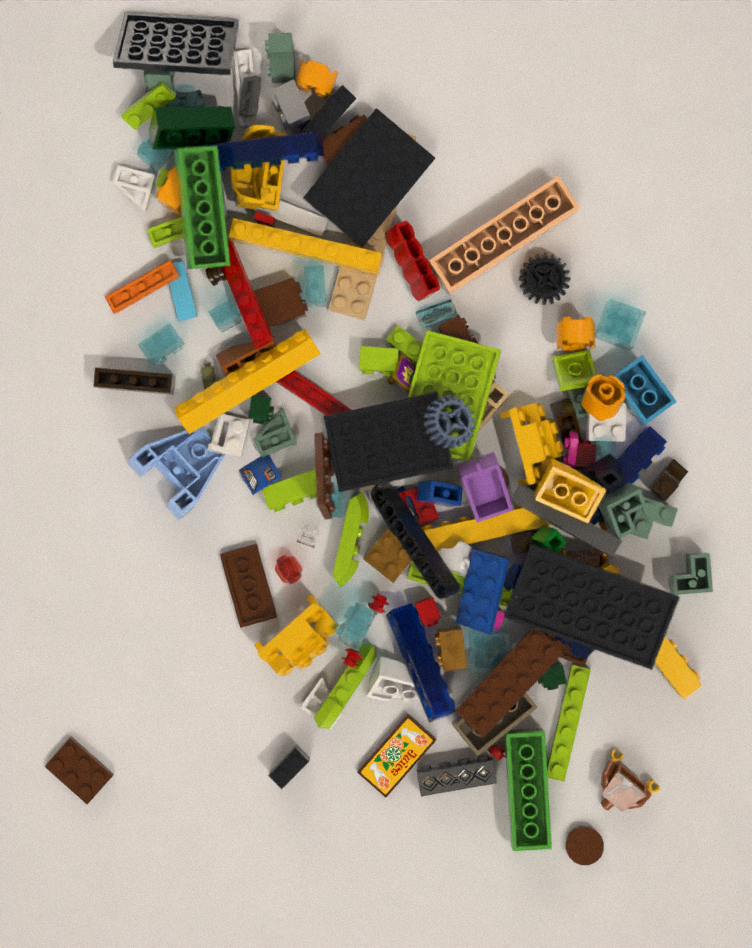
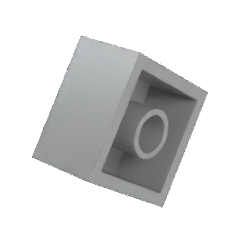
M293 79L273 88L274 95L271 96L277 113L281 111L279 115L284 129H289L291 134L303 129L311 120L307 107Z

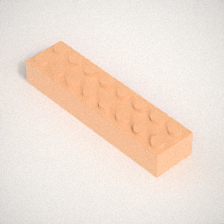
M557 176L430 259L431 269L450 296L577 213L579 206L560 177Z

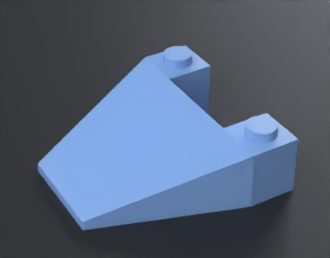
M200 427L191 434L185 430L145 445L130 457L128 465L140 478L154 466L179 492L168 502L166 507L180 520L194 508L225 454L207 450L212 437L203 427Z

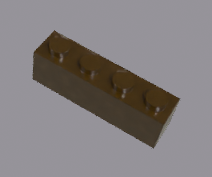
M95 367L93 387L174 395L175 376L165 373Z

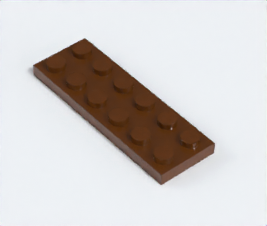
M531 628L455 709V712L484 738L564 652L542 631Z

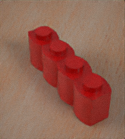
M406 220L394 225L385 233L386 240L394 250V257L402 267L403 276L410 284L414 298L419 302L439 291L440 285L438 279L432 273L428 259L423 255L422 246L415 238L414 229L411 224Z

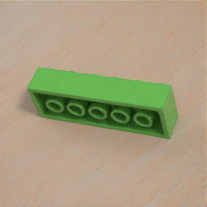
M217 146L176 149L174 154L187 269L229 266L230 260Z
M543 728L509 730L504 734L512 850L552 849L545 731Z

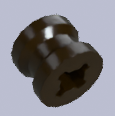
M221 266L205 269L206 275L213 286L218 285L221 280H227Z

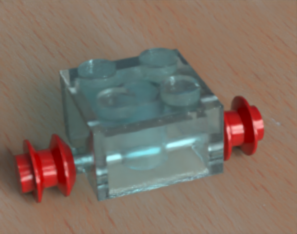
M380 594L371 596L374 601L373 603H368L369 608L357 602L354 606L350 605L344 615L347 618L345 624L341 622L336 631V635H338L337 641L351 647L345 649L347 656L341 657L344 660L343 664L348 667L354 668V666H359L357 660L363 658L361 653H359V648L375 616L378 613H385L383 607L384 605H389L386 602L387 598Z

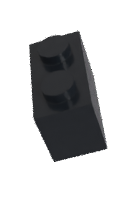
M296 744L269 772L268 776L283 789L309 762L310 757Z

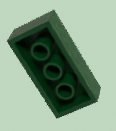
M224 106L154 107L149 127L152 149H184L217 146L218 149L228 148L235 129L232 108Z

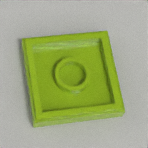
M590 350L552 356V363L560 392L587 387L590 379L597 375Z

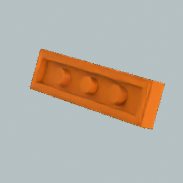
M168 260L105 296L113 313L117 314L181 276L173 261Z

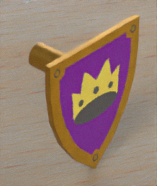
M403 352L400 353L393 376L387 378V382L390 385L397 383L409 392L416 367Z

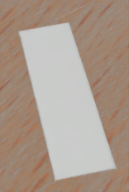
M443 470L391 481V485L397 487L418 484L421 481L448 480V472Z

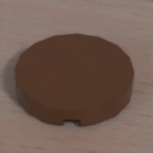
M579 826L568 834L565 849L569 858L574 863L591 865L601 858L604 851V842L601 835L594 828Z

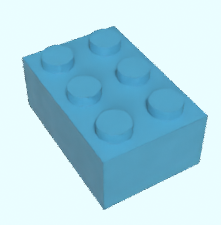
M643 355L613 375L624 384V403H627V407L641 426L646 425L677 402Z

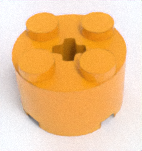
M302 59L295 83L298 90L309 93L310 90L315 92L317 97L327 99V96H331L338 72L334 70L331 73L328 71V66L308 60V63H306L305 59Z
M563 317L562 322L556 324L557 349L563 347V351H584V347L589 346V350L595 348V323L593 318L583 317L581 320H574L573 317Z
M603 374L592 377L582 398V407L598 421H605L616 416L625 399L624 384L618 378L611 375L606 377L602 376Z

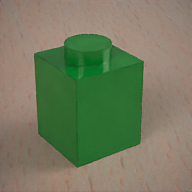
M543 525L531 538L535 545L557 553L566 544V541L557 529Z

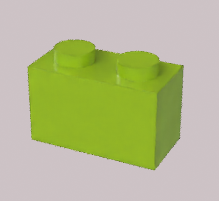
M360 346L359 371L366 375H374V372H381L382 376H393L398 362L399 349Z

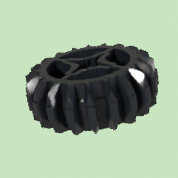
M547 253L543 254V259H541L539 254H536V261L530 257L528 259L530 264L526 262L523 264L527 270H520V273L525 276H520L518 280L525 283L520 284L519 287H526L523 295L530 293L531 295L528 297V300L530 301L535 297V304H538L540 299H542V305H546L547 299L550 304H553V297L559 301L561 299L560 295L564 296L566 294L563 289H569L570 287L565 283L571 280L570 277H565L570 271H563L567 264L563 263L560 265V257L554 261V254H551L549 259H547ZM542 264L550 266L546 271L534 267ZM555 270L560 278L559 286L552 277ZM530 272L537 280L535 288L530 284ZM548 272H550L547 278V281L549 283L545 282L542 283L541 286H539V284L542 282L541 275L544 277V275H547ZM543 287L555 290L549 294L539 293Z

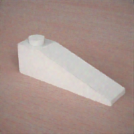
M380 657L374 666L367 691V697L383 701H391V698L403 699V702H409L410 699H419L422 703L445 704L452 694V690L400 661Z

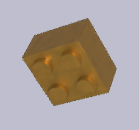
M386 529L363 558V560L392 583L396 581L412 561L396 535Z
M456 626L437 629L438 634H434L436 647H440V653H437L439 667H442L444 671L466 669L467 662L462 628Z

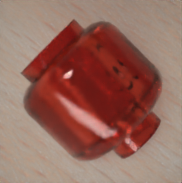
M283 555L277 559L274 570L283 583L293 584L302 577L303 568L295 556Z

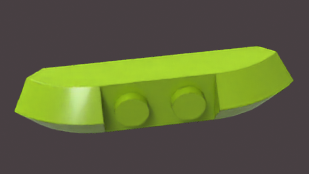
M363 492L350 499L332 574L340 587L344 586L352 578L359 564V561L353 560L352 557L357 556L359 545L355 544L357 537L361 538L363 527L360 526V522L368 524L369 508Z
M361 644L358 652L361 653L363 658L357 660L359 666H354V668L347 666L314 716L318 728L330 729L377 657L373 645Z

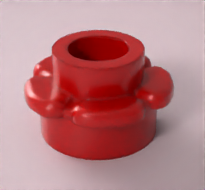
M497 743L495 746L491 745V748L488 750L499 761L506 757L503 754L505 750Z

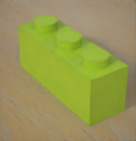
M316 469L262 489L269 510L274 509V512L286 509L285 505L291 502L294 506L304 502L303 498L305 497L316 498Z

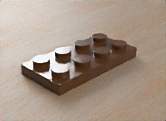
M321 432L315 433L316 505L324 519L327 520L333 519L332 512H335V502L332 500L335 488L334 483L331 482V476H334V468L331 465L332 455L329 441L325 439Z

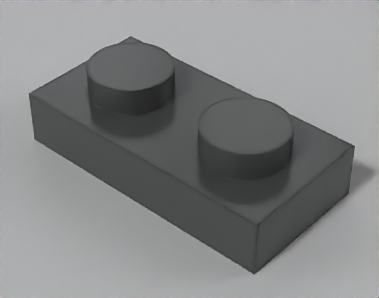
M251 76L243 78L239 116L244 118L257 116L261 77Z

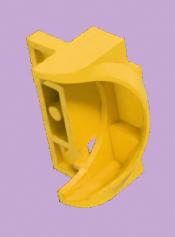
M252 125L245 130L243 138L235 149L231 162L230 175L236 194L235 206L248 209L278 210L288 138L287 133L274 131L273 126Z
M540 402L512 408L500 413L501 419L511 417L527 478L518 480V485L520 483L524 486L538 483L551 459L557 460L558 457L562 456L563 446L561 441H558L557 424L553 422V419L545 417L546 411ZM525 421H529L531 424L526 425ZM542 461L540 467L536 465L537 462Z
M312 594L306 598L311 605L265 646L260 641L254 644V647L259 651L257 655L266 661L276 674L282 677L290 674L294 669L293 667L303 669L310 666L314 658L327 650V646L330 644L327 641L328 637L332 636L337 631L336 628L340 626ZM312 622H316L315 628L311 625Z

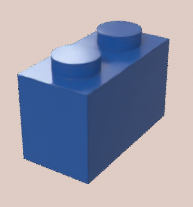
M437 481L418 482L416 501L446 507L461 506L463 487Z

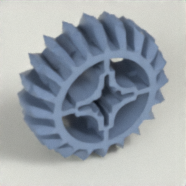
M446 395L444 398H437V401L431 402V406L427 407L426 411L428 413L424 415V418L428 421L424 422L423 425L429 427L425 433L431 432L430 440L436 439V445L442 443V448L449 446V448L453 449L456 446L460 447L463 443H467L469 441L468 437L473 436L471 430H474L476 426L472 423L476 419L471 418L474 411L468 410L470 404L463 405L464 399L458 400L457 396L450 397V395ZM447 407L452 409V411L447 413L442 412L441 409ZM451 431L459 433L456 437L447 435Z

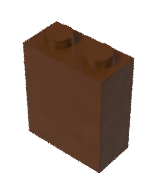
M294 278L254 291L269 328L306 317L305 311H308L305 300L301 301L299 293H302L299 281L295 282Z

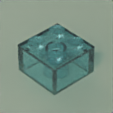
M609 299L605 304L598 323L595 338L627 350L633 349L646 311Z
M480 631L469 632L470 672H491L510 652L509 632L493 631L489 635Z

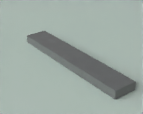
M521 483L510 499L511 502L610 558H613L622 540L590 522L586 523L535 500L534 491Z

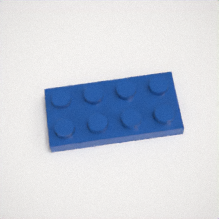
M477 548L472 549L470 565L467 570L455 623L488 635L492 634L510 559Z

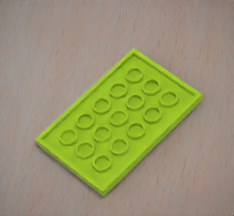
M427 330L407 398L437 391L439 397L444 398L446 395H450V397L457 396L458 400L464 399L463 405L470 404L468 410L474 411L471 418L476 419L472 423L476 426L474 430H471L473 436L468 437L469 441L463 443L462 446L450 448L452 458L466 462L472 458L502 350ZM447 407L442 408V412L449 413L452 411V409ZM451 431L447 435L456 437L459 433Z

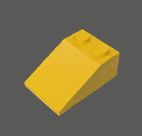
M551 459L534 490L535 500L586 523H589L606 492V489L570 466Z

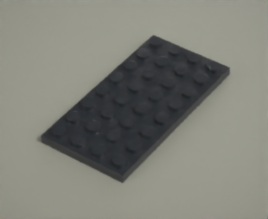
M530 543L505 610L504 618L652 670L680 597Z

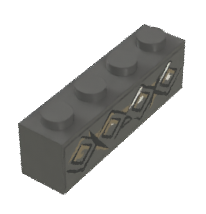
M488 755L478 756L477 760L469 761V758L460 759L458 763L454 764L442 762L437 767L425 765L421 766L420 770H416L421 797L497 783L492 757H488Z

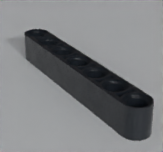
M385 484L373 488L371 491L372 501L435 596L439 599H445L457 594L460 589L458 581L395 487L391 484Z

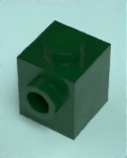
M251 396L249 419H253V423L264 424V421H269V417L273 418L274 406H271L272 399Z
M553 664L537 681L538 684H542V687L547 688V690H555L559 688L558 685L567 684L563 664Z

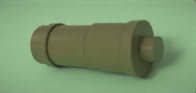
M210 363L204 364V367L201 368L204 390L215 383V367H211Z

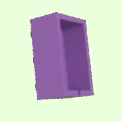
M494 452L477 457L478 461L476 462L472 459L457 464L476 523L513 510L500 465Z

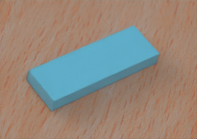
M184 261L174 263L181 277L169 283L179 322L198 317Z

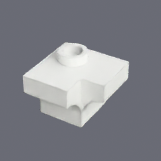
M458 542L452 549L442 548L440 556L452 573L466 577L473 548L466 543Z

